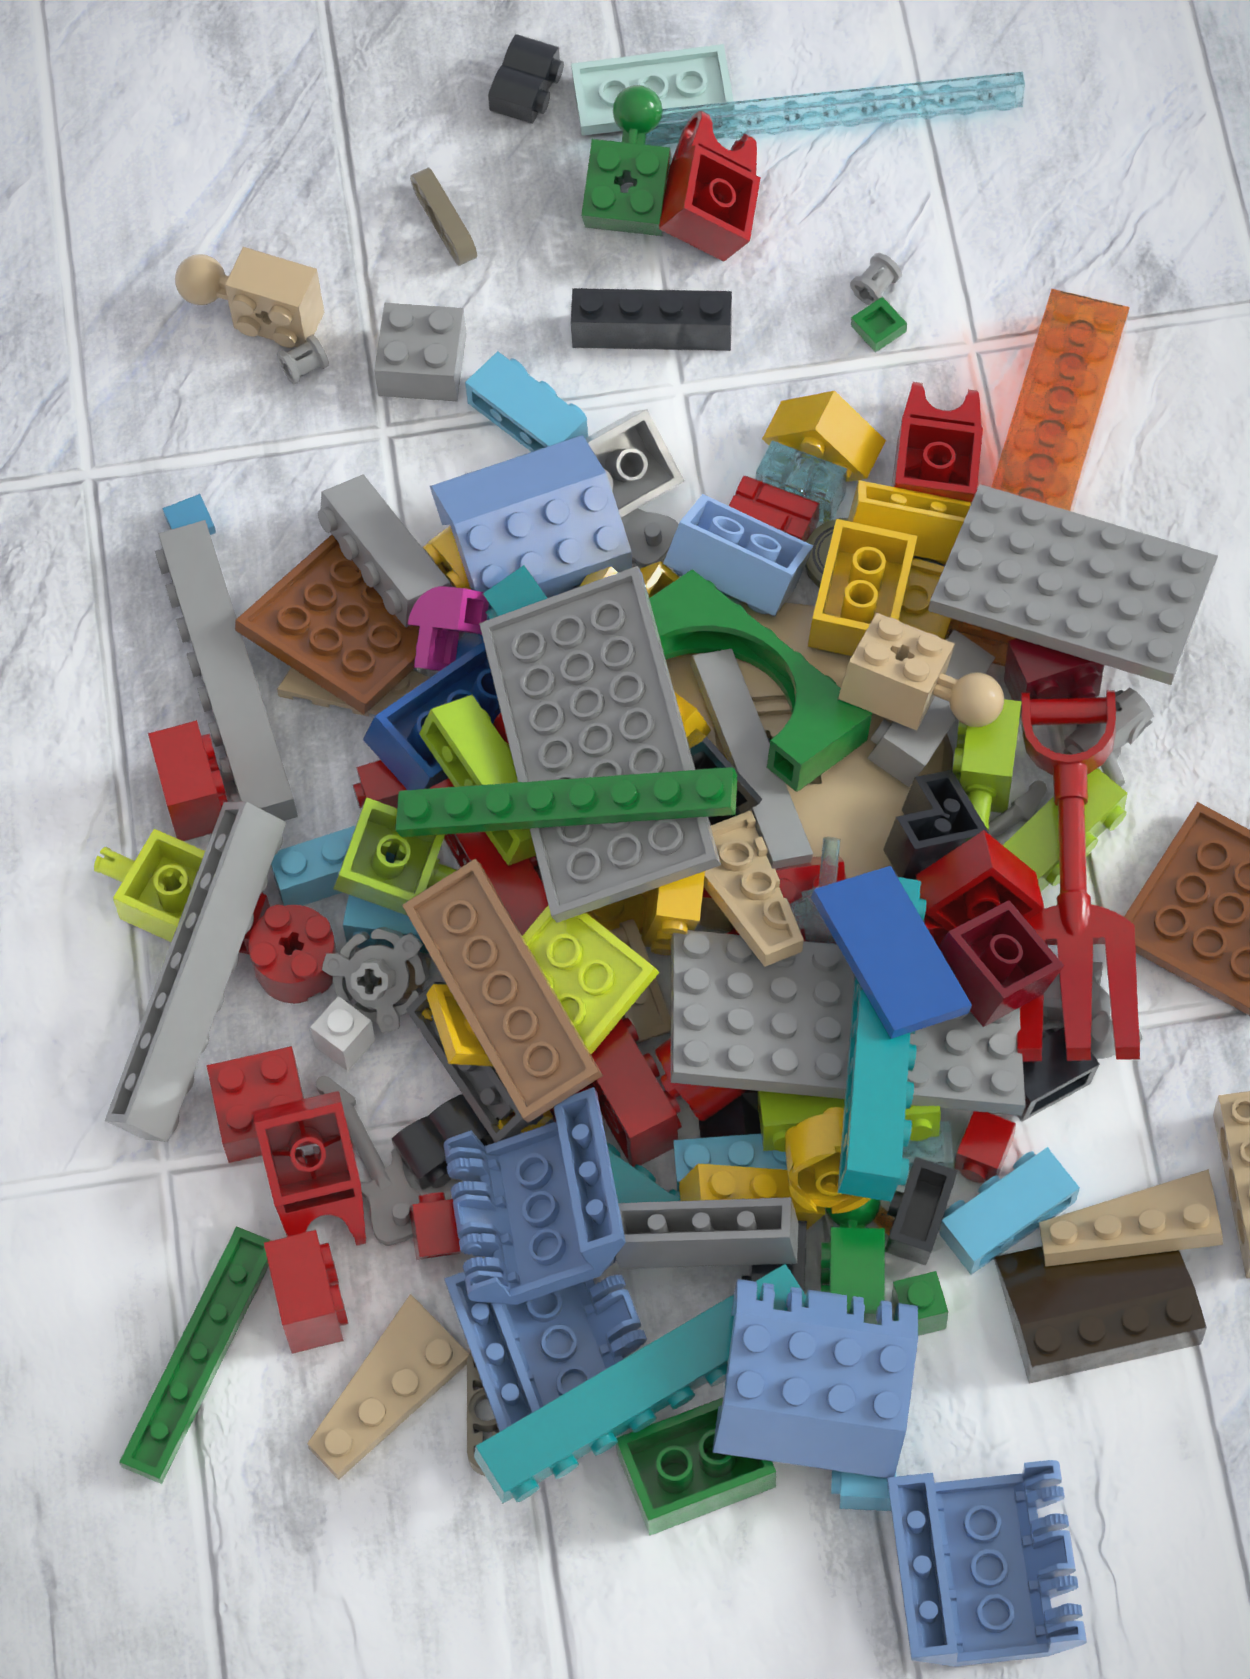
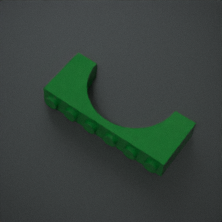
M693 569L649 598L666 660L686 654L732 649L736 659L757 667L773 679L781 688L789 703L791 717L785 727L770 740L766 767L796 792L868 740L872 718L871 712L838 699L841 688L831 677L821 673L801 653L791 649L771 629L761 625L741 605L731 601L711 581L705 580Z

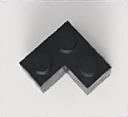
M947 770L914 778L902 807L904 815L896 817L883 851L898 877L913 880L917 879L916 875L983 830L988 834L989 832L953 771Z

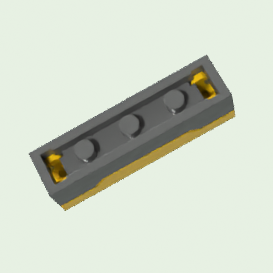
M432 982L406 1008V1011L494 1142L496 1143L544 1126L553 1117L552 1113L548 1110L527 1123L519 1113L493 1066L448 1063L426 996L433 984H447L446 982Z

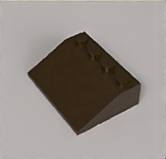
M1042 1246L994 1257L1029 1384L1201 1345L1207 1326L1195 1286L1179 1250L1046 1267Z

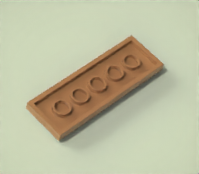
M476 859L402 905L519 1113L527 1123L603 1076L487 874Z

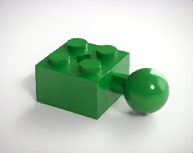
M633 85L623 89L613 103V118L617 126L623 131L622 141L592 139L581 216L585 228L663 236V231L659 229L669 168L673 158L670 147L645 145L646 134L652 132L659 125L663 108L660 98L652 89L642 85ZM633 183V186L629 187L628 193L621 191L622 185Z
M870 1199L861 1207L845 1213L832 1214L831 1208L825 1207L828 1216L839 1227H831L830 1243L821 1242L820 1284H829L821 1285V1291L847 1295V1314L850 1312L853 1296L864 1298V1323L877 1325V1308L881 1300L885 1301V1228H866V1226L877 1217L881 1207V1200Z

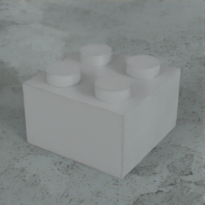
M384 303L374 369L378 396L443 401L458 400L466 341L463 308Z

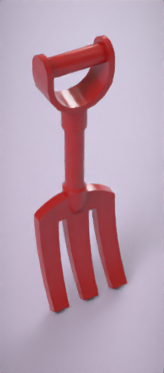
M1106 690V697L1030 699V692H1021L1022 737L1025 750L1037 767L1053 775L1054 804L1058 806L1060 894L1056 898V906L1045 908L1027 920V922L1047 946L1057 945L1058 959L1064 965L1059 972L1067 1061L1091 1060L1093 945L1105 944L1116 1060H1139L1140 1036L1135 925L1112 910L1091 905V896L1087 893L1085 805L1088 803L1087 774L1102 766L1113 751L1116 735L1115 690ZM1106 724L1105 733L1096 745L1085 752L1071 755L1055 753L1046 748L1034 735L1032 725ZM1044 994L1019 1008L1021 1029L1017 1032V1053L1022 1054L1023 1062L1042 1061Z

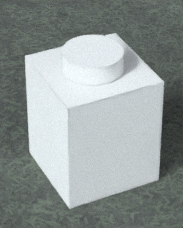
M339 996L310 1027L315 1047L346 1071L351 1069L375 1041L371 1020Z

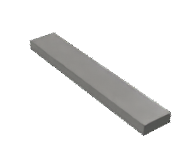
M727 649L693 655L690 665L727 760L762 798L760 804L750 810H752L756 820L755 828L759 837L763 838L766 845L767 858L771 868L777 869L810 863L813 852L784 781L766 767L770 743L733 650Z

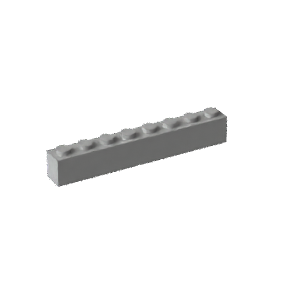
M206 520L158 533L162 549L155 551L161 574L170 573L172 583L165 586L172 608L179 606L181 608L183 617L176 619L182 642L191 641L194 652L187 653L193 677L201 675L204 682V687L197 688L204 712L212 710L215 722L208 723L215 747L223 745L226 757L219 759L226 783L234 781L237 793L230 794L232 802H248L283 821L296 818L298 815L294 798L242 635L235 631V620L237 618Z
M248 802L223 803L104 1120L105 1122L145 1140L168 1142L171 1134L176 1130L179 1123V1111L185 1095L193 1086L195 1068L200 1055L208 1045L209 1030L215 1014L223 1005L225 987L230 974L237 967L239 961L238 952L245 934L253 924V912L260 894L267 886V874L274 856L282 846V834L287 822Z

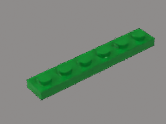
M236 1226L119 1461L122 1468L160 1484L163 1483L266 1274L269 1264L264 1243L272 1240Z

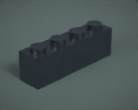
M572 288L570 322L572 348L731 351L732 291Z

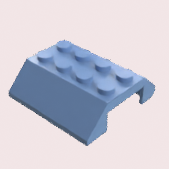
M583 435L429 486L442 525L451 526L471 590L486 592L525 565L546 597L550 598L578 588L586 575L611 566L618 573L632 568V551L607 473Z
M594 1087L573 1094L554 1106L556 1122L487 1146L483 1145L472 1130L453 1136L444 1142L443 1147L446 1163L448 1164V1175L452 1179L463 1181L454 1184V1186H451L452 1189H450L457 1233L460 1239V1250L464 1254L481 1256L471 1258L464 1262L463 1265L467 1294L470 1300L517 1305L600 1277L626 1243L598 1095Z
M614 1257V1259L611 1261V1263L608 1265L606 1269H608L609 1266L615 1263L616 1257ZM464 1272L444 1278L499 1431L504 1430L623 1360L624 1357L638 1349L641 1345H644L647 1341L645 1332L639 1329L641 1322L629 1291L622 1289L626 1286L624 1278L619 1274L606 1277L597 1284L591 1279L517 1305L470 1300L467 1294Z
M737 1279L731 1316H734L723 1402L722 1406L718 1407L712 1453L881 1478L895 1477L907 1430L918 1345V1306L897 1303L893 1321L892 1302L881 1300L876 1312L877 1325L864 1323L865 1305L864 1298L852 1297L850 1312L847 1314V1295L808 1289L805 1306L802 1307V1289L791 1287L786 1300L787 1311L773 1309L775 1298L773 1284L763 1283L760 1300H756L757 1282Z
M1059 1461L1026 1462L1023 1465L1022 1473L937 1483H934L933 1473L887 1477L912 1661L958 1667L1048 1657L1087 1643L1084 1622L1074 1621L1075 1619L1082 1618V1606L1067 1603L1052 1608L1050 1600L1079 1588L1077 1576H1070V1574L1076 1571L1070 1531L1061 1530L1069 1526L1067 1514L1052 1513L1038 1518L1037 1509L1057 1503L1065 1498L1064 1488L1056 1486L1062 1483Z

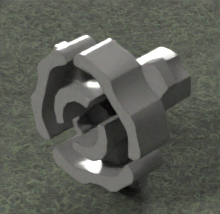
M380 927L371 933V938L386 939L395 946L394 949L385 945H370L357 951L354 955L357 946L370 938L368 933L360 932L354 935L342 947L340 953H327L322 970L333 976L336 998L339 996L346 1002L352 999L357 1001L358 1003L352 1006L369 1018L371 1022H376L381 1032L384 1033L400 1028V1016L408 1013L406 1008L423 992L422 989L417 988L412 992L407 1002L396 1005L404 996L409 986L410 972L406 961L409 960L414 966L416 985L426 982L429 979V972L425 957L420 952L423 944L413 933L404 935L399 931ZM373 969L374 975L382 978V983L376 987L370 981V972Z

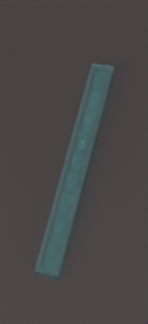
M1022 71L663 109L659 125L652 132L646 134L645 145L664 146L666 144L678 143L686 124L698 111H703L710 115L716 139H738L743 134L749 136L759 134L777 135L788 131H815L820 128L836 126L854 127L859 124L875 122L892 123L897 120L913 118L931 119L936 116L952 114L969 115L974 112L990 110L1008 111L1013 108L1023 107L1025 80Z

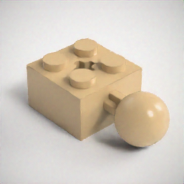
M246 247L242 248L229 276L225 275L223 267L216 259L204 254L192 255L183 260L175 274L177 291L187 302L194 305H207L218 298L228 300L235 329H238L247 336L255 337L258 335L274 340L283 347H298L306 343V338L315 334L325 313L316 268Z
M879 613L875 614L848 663L838 697L842 701L914 730H918L935 696L949 701L953 715L961 723L970 727H983L992 723L998 718L1004 705L1002 688L991 676L984 673H970L960 679H955L945 675L955 646L954 643Z

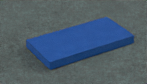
M891 866L813 890L811 899L891 1039L969 1013L972 1006L971 1002Z

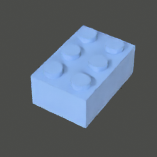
M702 494L679 522L663 564L673 568V571L679 576H683L693 569L705 580L711 581L725 596H732L747 603L749 608L755 612L776 616L796 588L813 545Z

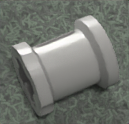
M875 253L870 259V266L861 276H856L850 282V287L858 299L870 305L882 297V293L891 283H896L902 277V272L897 263L890 257L882 253Z
M313 334L306 338V343L288 352L282 350L277 353L280 365L292 384L298 383L301 376L318 367L324 369L329 366L327 355Z

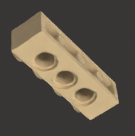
M1250 1091L1218 1095L1213 1118L1245 1276L1250 1278Z

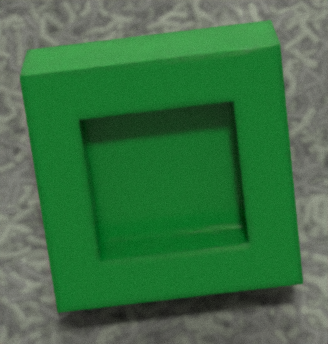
M883 297L851 317V327L875 353L907 332V322Z

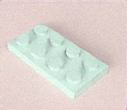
M724 44L571 64L582 136L622 131L613 118V103L623 89L633 85L646 86L652 89L660 98L663 113L658 126L686 123L698 111L709 114L711 119L735 116V105Z

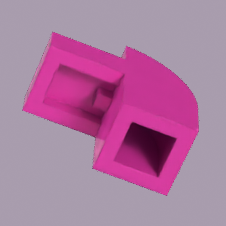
M438 586L429 589L419 597L408 619V625L420 627L414 667L441 671L456 660L459 632L482 635L479 623L487 621L486 611L489 607V602L483 595L484 592L465 588Z

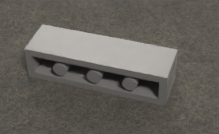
M364 474L321 491V508L318 511V519L322 528L327 533L331 532L338 541L343 555L348 560L352 559L361 570L365 583L369 587L376 589L382 597L387 611L392 615L395 614L405 627L410 626L408 625L409 615L419 597L434 587H450V581Z
M954 629L947 638V641L954 643L955 646L945 675L960 679L970 673L985 674L996 657ZM935 696L918 730L894 721L890 723L884 719L870 739L876 743V746L867 759L910 787L914 778L926 766L956 719L951 711L949 701Z
M791 1197L618 1203L626 1241L616 1255L620 1269L797 1263L799 1224Z

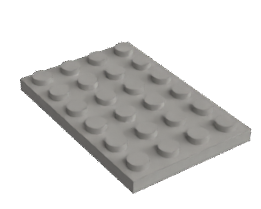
M980 484L931 597L929 611L1172 685L1216 567L1218 555Z

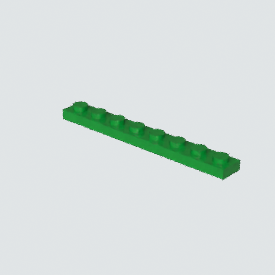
M733 767L404 790L399 791L395 830L400 837L735 815L737 773Z

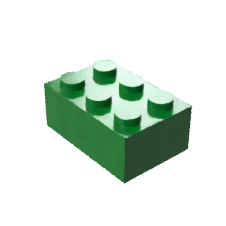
M723 1397L651 1424L636 1433L630 1432L617 1437V1456L649 1536L776 1488V1469L772 1461L712 1453L718 1407L722 1406Z

